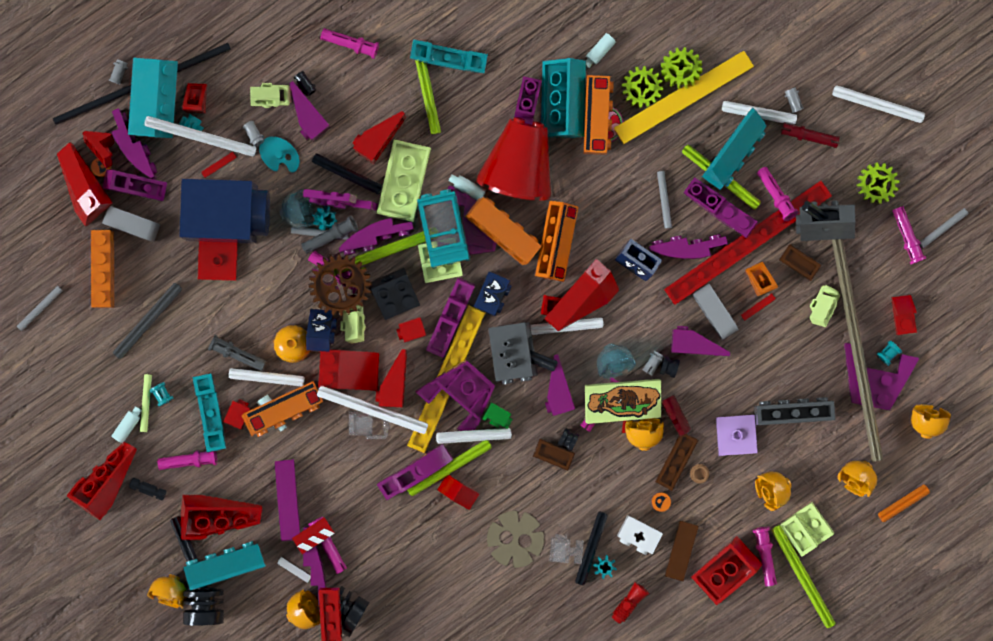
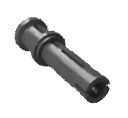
M349 216L347 220L339 224H333L332 228L303 242L301 244L306 254H309L335 239H343L345 235L358 231L357 223L352 216Z
M214 335L208 348L209 351L214 350L223 354L225 358H228V356L261 372L266 363V360L235 347L233 342H226L218 338V335Z

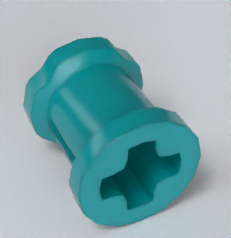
M889 340L888 345L876 355L889 366L891 364L890 361L897 354H901L902 350Z
M165 382L149 390L156 397L159 407L174 399L166 390Z

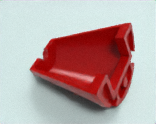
M520 117L509 119L477 175L476 182L483 187L485 184L489 185L488 190L510 197L534 200L535 197H540L539 200L541 201L550 199L548 128L544 127L543 123L533 121L532 124H527L525 119Z

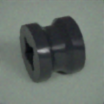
M665 356L660 374H669L670 377L675 378L680 360H671L668 356Z
M565 428L557 445L565 446L569 451H572L579 438V434H573L569 429Z

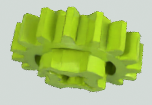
M686 47L682 51L676 48L675 53L669 51V57H663L665 63H661V68L663 69L661 74L665 76V82L670 81L671 87L677 84L678 89L681 88V85H684L687 89L689 83L693 86L695 85L694 79L700 80L699 74L703 72L701 68L702 61H698V54L693 56L692 49L686 52Z
M643 66V69L640 71L638 67H635V73L630 70L628 72L630 77H624L627 83L621 85V87L626 88L622 95H628L626 101H633L631 106L638 103L639 108L643 104L648 108L650 106L649 102L655 104V97H661L658 91H663V87L659 86L663 81L657 80L659 73L652 74L653 68L646 71V66ZM640 75L639 80L631 82L634 77ZM647 76L653 80L654 84L648 81ZM643 80L644 87L647 88H645L644 92L641 95V89L637 86H640ZM631 91H634L638 97H634ZM654 92L650 98L645 99L646 94Z
M877 162L874 163V168L868 165V171L865 169L861 170L863 176L857 177L861 181V183L857 184V187L862 188L858 193L865 194L864 200L870 198L871 204L877 200L879 205L882 203V199L884 202H888V196L891 198L895 197L893 191H898L899 188L895 187V184L899 183V180L894 179L898 174L891 173L892 167L886 169L885 163L879 167ZM878 171L885 173L886 176L879 175ZM868 176L870 180L869 184L866 186V178ZM876 180H877V181L885 180V181L882 182V184H880L879 186L871 187L872 185H874V183L876 182ZM890 181V188L887 192L886 186L887 183ZM870 191L877 192L879 196L872 195Z

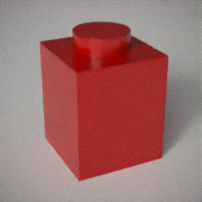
M421 317L398 324L399 329H396L399 340L403 339L404 343L427 336Z
M238 399V402L234 400L223 422L241 430L245 426L242 415L252 410V408L248 407L249 403L242 399Z

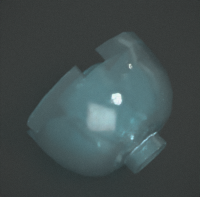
M303 189L289 193L283 199L282 209H280L281 218L294 228L310 227L315 222L314 220L312 221V215L315 214L313 204L309 202L308 198L303 197Z
M608 344L598 355L596 365L600 377L603 376L604 379H610L611 377L615 378L623 375L621 371L626 369L628 372L636 366V362L630 350L625 346Z

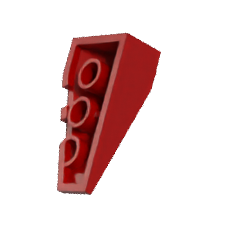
M69 142L57 153V157L74 210L84 226H88L113 203L72 142Z
M595 259L544 319L557 331H560L584 316L607 305L619 291L611 271Z
M182 495L181 539L202 540L212 534L218 533V535H221L227 530H239L258 525L261 520L262 505L206 495Z

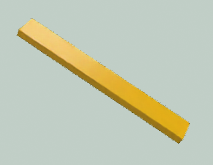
M742 51L700 76V80L695 79L694 86L690 83L687 89L683 86L613 129L624 145L752 69L754 66L746 52Z
M468 305L438 376L466 360L486 312ZM443 389L430 404L426 402L419 417L420 421L428 424L426 433L422 434L413 431L407 446L423 453L426 452L450 397Z

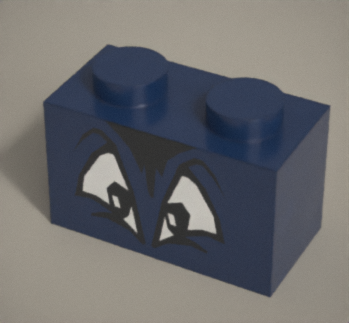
M632 239L624 244L615 258L616 262L645 282L653 276L662 262L660 258Z
M488 272L474 308L493 316L496 313L500 314L504 303L501 302L503 296H508L512 287L509 285L510 280Z
M310 309L306 334V350L330 352V345L334 344L335 333L332 330H336L337 319L333 318L331 310L325 313L324 310Z

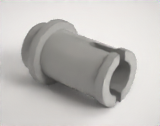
M117 59L116 63H113L115 66L109 81L120 85L124 72L128 69V63Z
M796 87L785 91V98L787 97L792 113L804 109L798 95L799 90L797 91Z
M249 121L243 125V129H245L250 138V144L256 147L264 142V136L260 134L254 121Z
M655 350L653 353H650L651 357L642 369L651 376H653L660 362L664 361V356Z

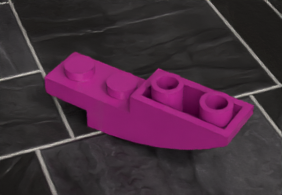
M523 76L514 117L525 119L527 124L533 123L542 80Z
M119 108L113 110L112 114L118 129L112 131V134L119 148L138 170L151 179H156L155 173H158L154 162L149 160L148 156L151 153L147 144L144 145L141 141L135 143L134 141L137 140L136 136L128 135L127 123H129V118L126 112H122Z
M695 177L683 192L705 211L745 238L750 235L758 224V221L728 202L726 198Z
M392 218L378 221L353 234L339 247V252L352 255L358 249H363V252L374 250V246H378L377 238L380 237L381 240L391 239V235L399 234V236L410 235V231L414 230L413 223L411 221L393 225Z
M718 234L710 236V240L702 242V238L690 241L691 245H688L687 238L682 239L680 235L671 237L670 242L663 243V240L651 242L652 246H649L648 250L668 258L699 259L711 256L709 249L724 246L728 243L726 237H721Z
M441 444L415 459L409 465L377 483V486L385 499L389 500L429 477L450 463L453 458L445 445Z

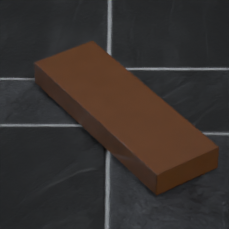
M688 434L678 436L655 482L672 491L699 440Z
M679 521L665 577L684 581L698 525Z

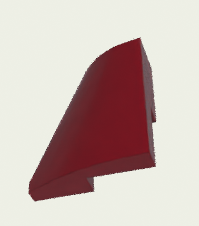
M675 395L662 400L661 403L678 435L682 436L688 433L691 427Z

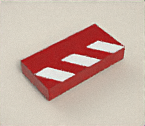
M325 517L294 536L292 540L301 554H304L335 533Z

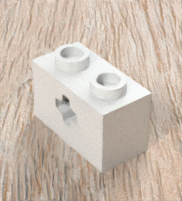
M627 515L617 534L620 537L619 541L627 546H630V544L637 546L636 550L644 555H647L648 552L653 554L663 535L660 531ZM641 531L644 538L643 540L639 539L636 541L634 534H639Z

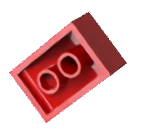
M401 111L364 131L362 135L358 134L352 143L354 144V151L372 164H375L405 121V113Z
M406 349L400 351L382 382L380 390H376L375 402H379V406L404 407Z
M344 350L320 351L318 388L324 386L332 389L376 391L378 388L379 353Z
M736 536L696 571L691 578L718 605L757 573L763 564Z

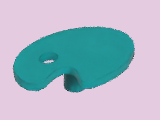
M267 137L260 144L259 152L261 158L271 170L277 172L279 165L284 163L291 173L297 171L300 164L299 155L289 142L278 137ZM289 154L291 160H286L285 156Z

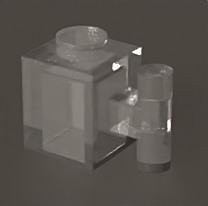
M555 534V537H551L549 561L569 563V555L575 556V564H582L584 541L576 540V547H570L571 540L567 539V535Z

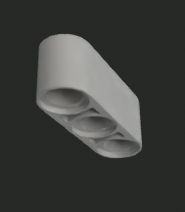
M112 206L107 208L102 224L151 242L155 241L161 225Z
M710 284L705 285L692 294L722 341L739 330Z

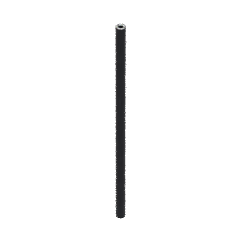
M229 43L179 63L177 73L231 50ZM131 85L53 118L55 125L125 96L131 93Z

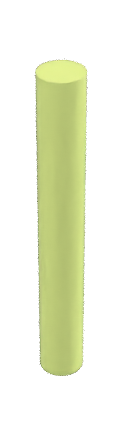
M144 374L140 432H148L151 395L149 390L151 389L152 375Z

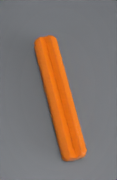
M926 485L918 487L879 512L878 517L882 522H886L930 493Z

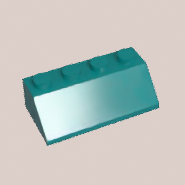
M133 58L128 135L173 138L171 133L145 126V119L147 116L174 123L178 61Z
M566 58L542 62L541 123L544 124V127L548 128V138L584 137L586 61Z
M753 107L701 176L719 190L723 186H729L734 179L731 176L733 172H739L744 165L743 158L745 156L749 157L755 150V147H753L756 141L760 142L766 134L764 129L767 125Z
M253 541L242 544L243 548L237 550L231 547L223 550L224 554L218 556L216 553L206 555L205 560L199 562L197 559L187 561V566H183L190 590L266 567L258 543L254 544Z

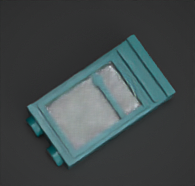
M451 189L440 191V194L432 196V193L421 195V199H417L431 267L435 269L437 266L445 264L452 265L463 260L471 261L455 191L451 192Z

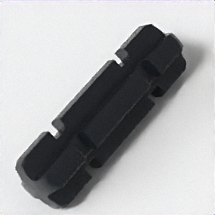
M132 478L129 484L130 489L135 491L138 489V492L151 497L156 496V499L161 501L164 500L167 493L162 488L157 489V486L144 481L141 483L136 478Z

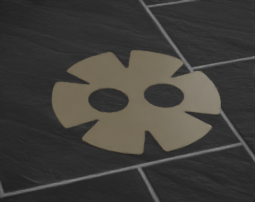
M509 511L498 516L503 527L492 522L487 534L488 547L499 546L491 555L505 566L508 565L513 556L514 568L524 567L532 563L533 560L528 551L539 556L544 545L543 532L532 533L533 530L540 526L539 522L528 513H524L520 522H518L517 511ZM509 531L512 533L513 540L511 543L503 544L500 541L499 536L501 532ZM523 534L529 535L532 539L531 545L527 548L521 547L518 543L519 537Z

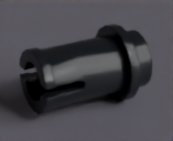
M304 71L294 76V79L302 88L303 94L310 96L316 91V85L310 82Z

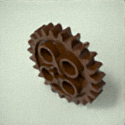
M338 253L337 258L334 259L332 254H330L329 261L323 257L324 264L317 262L316 264L319 269H312L315 276H309V279L314 282L308 284L309 288H313L310 291V295H316L313 298V302L320 301L318 308L325 306V313L331 309L332 315L339 311L340 316H342L343 311L346 310L347 314L350 315L351 308L357 311L356 305L358 304L363 307L361 300H368L365 293H371V291L366 286L372 284L370 281H366V279L370 278V274H364L367 268H360L362 261L355 263V256L349 260L348 254L341 258L340 253ZM335 268L338 270L340 280L343 283L342 287L346 300L342 299L339 287L336 286ZM343 269H350L352 271L350 276H342L341 272ZM331 274L333 276L332 281L324 282L322 280L324 275ZM349 287H356L357 292L349 295L347 289ZM336 292L339 294L336 300L328 299L330 293Z

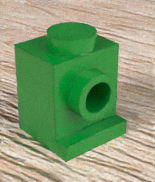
M492 402L482 418L484 421L489 418V423L497 428L503 426L507 429L513 420L510 417V412Z

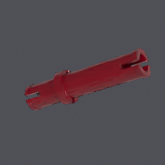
M783 123L782 127L790 130L781 129V135L796 137L799 141L803 139L834 148L838 147V144L831 142V140L839 142L840 136L806 129L802 125L798 127Z

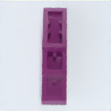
M459 277L457 278L426 351L444 358L475 288V284Z
M294 459L275 461L281 541H291L294 536L300 533L299 502Z
M316 545L303 554V566H311V586H318L319 605V589L327 587L323 562Z

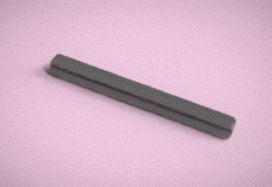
M173 283L113 351L117 358L121 359L182 291V287L179 284Z

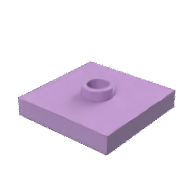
M755 415L716 417L718 456L757 453Z

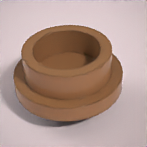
M697 464L691 468L690 477L696 483H704L709 478V470L706 466Z

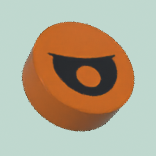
M96 158L91 164V170L96 176L105 177L106 170H111V166L106 169Z
M659 492L652 497L651 504L655 510L664 512L669 509L671 499L666 493Z

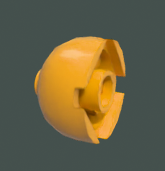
M288 325L281 328L274 339V350L277 356L289 363H298L304 360L311 351L306 350L307 331L297 325Z
M915 405L911 415V423L913 428L921 434V437L931 439L943 434L947 430L951 414L942 408L939 411L933 410L934 406Z
M658 418L640 419V421L627 420L625 423L626 437L639 450H650V448L660 443L664 433V423H660Z
M850 461L842 467L837 475L839 482L843 480L847 484L844 487L848 491L860 497H863L865 494L867 497H870L877 484V475L873 466L867 461Z
M774 471L765 472L757 476L759 478L755 479V488L759 498L763 496L766 502L763 505L767 509L775 511L787 504L791 496V482L788 478Z
M169 574L168 577L157 578L151 584L147 593L150 599L153 600L155 596L158 598L159 603L173 608H179L180 606L183 609L185 605L183 601L187 598L183 596V591H186L185 585L179 581L180 578L172 574Z
M301 590L290 598L287 603L286 614L290 623L300 629H310L321 624L320 613L317 606L319 607L318 600L315 595L309 590L305 592Z

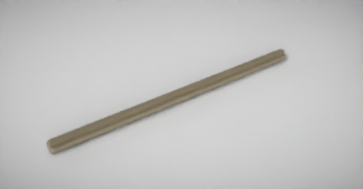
M843 239L832 240L869 447L872 461L877 462L883 460L844 243Z

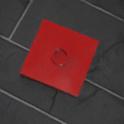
M199 241L198 280L237 281L238 243Z

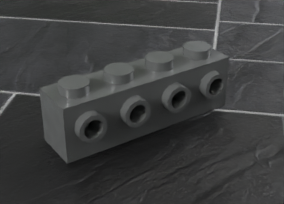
M828 397L816 398L817 402H809V398L797 399V403H790V400H778V404L771 405L770 401H761L758 406H754L755 425L835 420L834 401H828Z

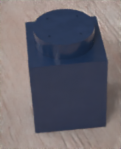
M182 179L180 238L186 241L256 243L257 236H268L270 225L269 190H258V186L253 181Z

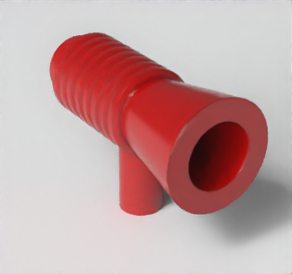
M634 582L627 597H624L623 601L613 611L612 618L619 624L625 622L635 610L637 604L650 593L639 583Z

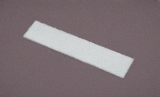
M281 557L277 564L305 582H309L311 579L309 574Z

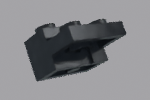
M405 268L371 281L372 285H370V288L385 320L420 306Z

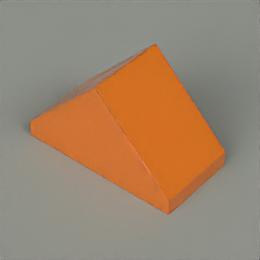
M763 262L745 269L757 297L778 288L777 283Z

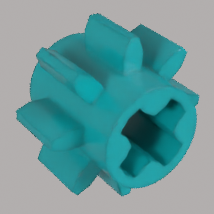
M189 114L188 118L183 116L179 122L181 126L202 131L204 129L200 126L202 121Z
M327 206L324 209L317 208V212L312 215L315 221L313 224L319 226L320 230H325L326 227L331 229L332 225L337 222L335 219L336 212L330 211V207Z
M608 555L602 560L598 556V564H593L594 567L598 568L595 574L601 573L602 579L608 574L610 577H613L611 574L612 570H617L616 567L612 566L615 560L609 561ZM604 562H607V565L610 566V569H606V571L603 572V569L600 567V565H604Z

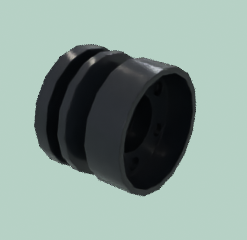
M341 586L342 634L350 638L370 602L360 596L354 602H351L352 592L349 591L346 598H344L342 594L345 588Z
M200 587L183 591V596L192 597V599L183 601V604L192 606V609L183 611V624L193 626L223 624L224 610L215 608V605L224 603V599L215 598V596L224 595V590L213 587Z

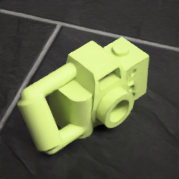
M262 83L261 87H250L251 106L270 108L272 106L290 105L292 103L291 88L289 85H272V83ZM280 90H284V101H280Z
M828 285L821 287L816 299H813L810 304L812 311L810 320L812 324L823 327L827 326L837 307V302L840 298L839 291Z
M358 304L356 308L359 311L350 312V315L347 314L346 310L343 311V321L340 322V331L345 332V341L351 344L364 341L365 315L363 314V307Z

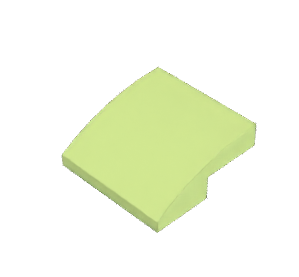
M456 238L432 241V247L436 248L438 242L454 244L456 243ZM418 244L425 283L463 276L460 261L452 265L437 266V268L433 269L430 264L427 244Z
M813 502L780 524L801 557L834 535V531Z

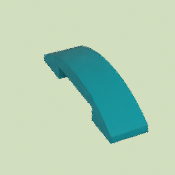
M413 39L410 59L445 68L484 74L488 54L463 51Z
M210 373L192 377L203 424L206 451L208 453L226 449L222 416L213 376Z

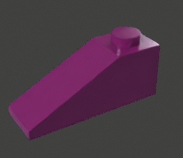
M292 81L290 87L298 122L302 128L300 133L306 140L310 138L314 142L331 127Z
M106 170L102 188L164 201L167 182L116 170Z
M677 326V329L672 330L671 353L730 356L729 351L695 331L688 330V326Z
M558 354L553 357L558 362L555 371H551L547 394L548 402H545L547 412H552V416L575 409Z

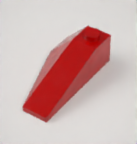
M126 442L118 446L107 456L106 462L100 467L96 465L92 469L93 473L86 479L82 477L66 497L101 521L112 507L137 449Z

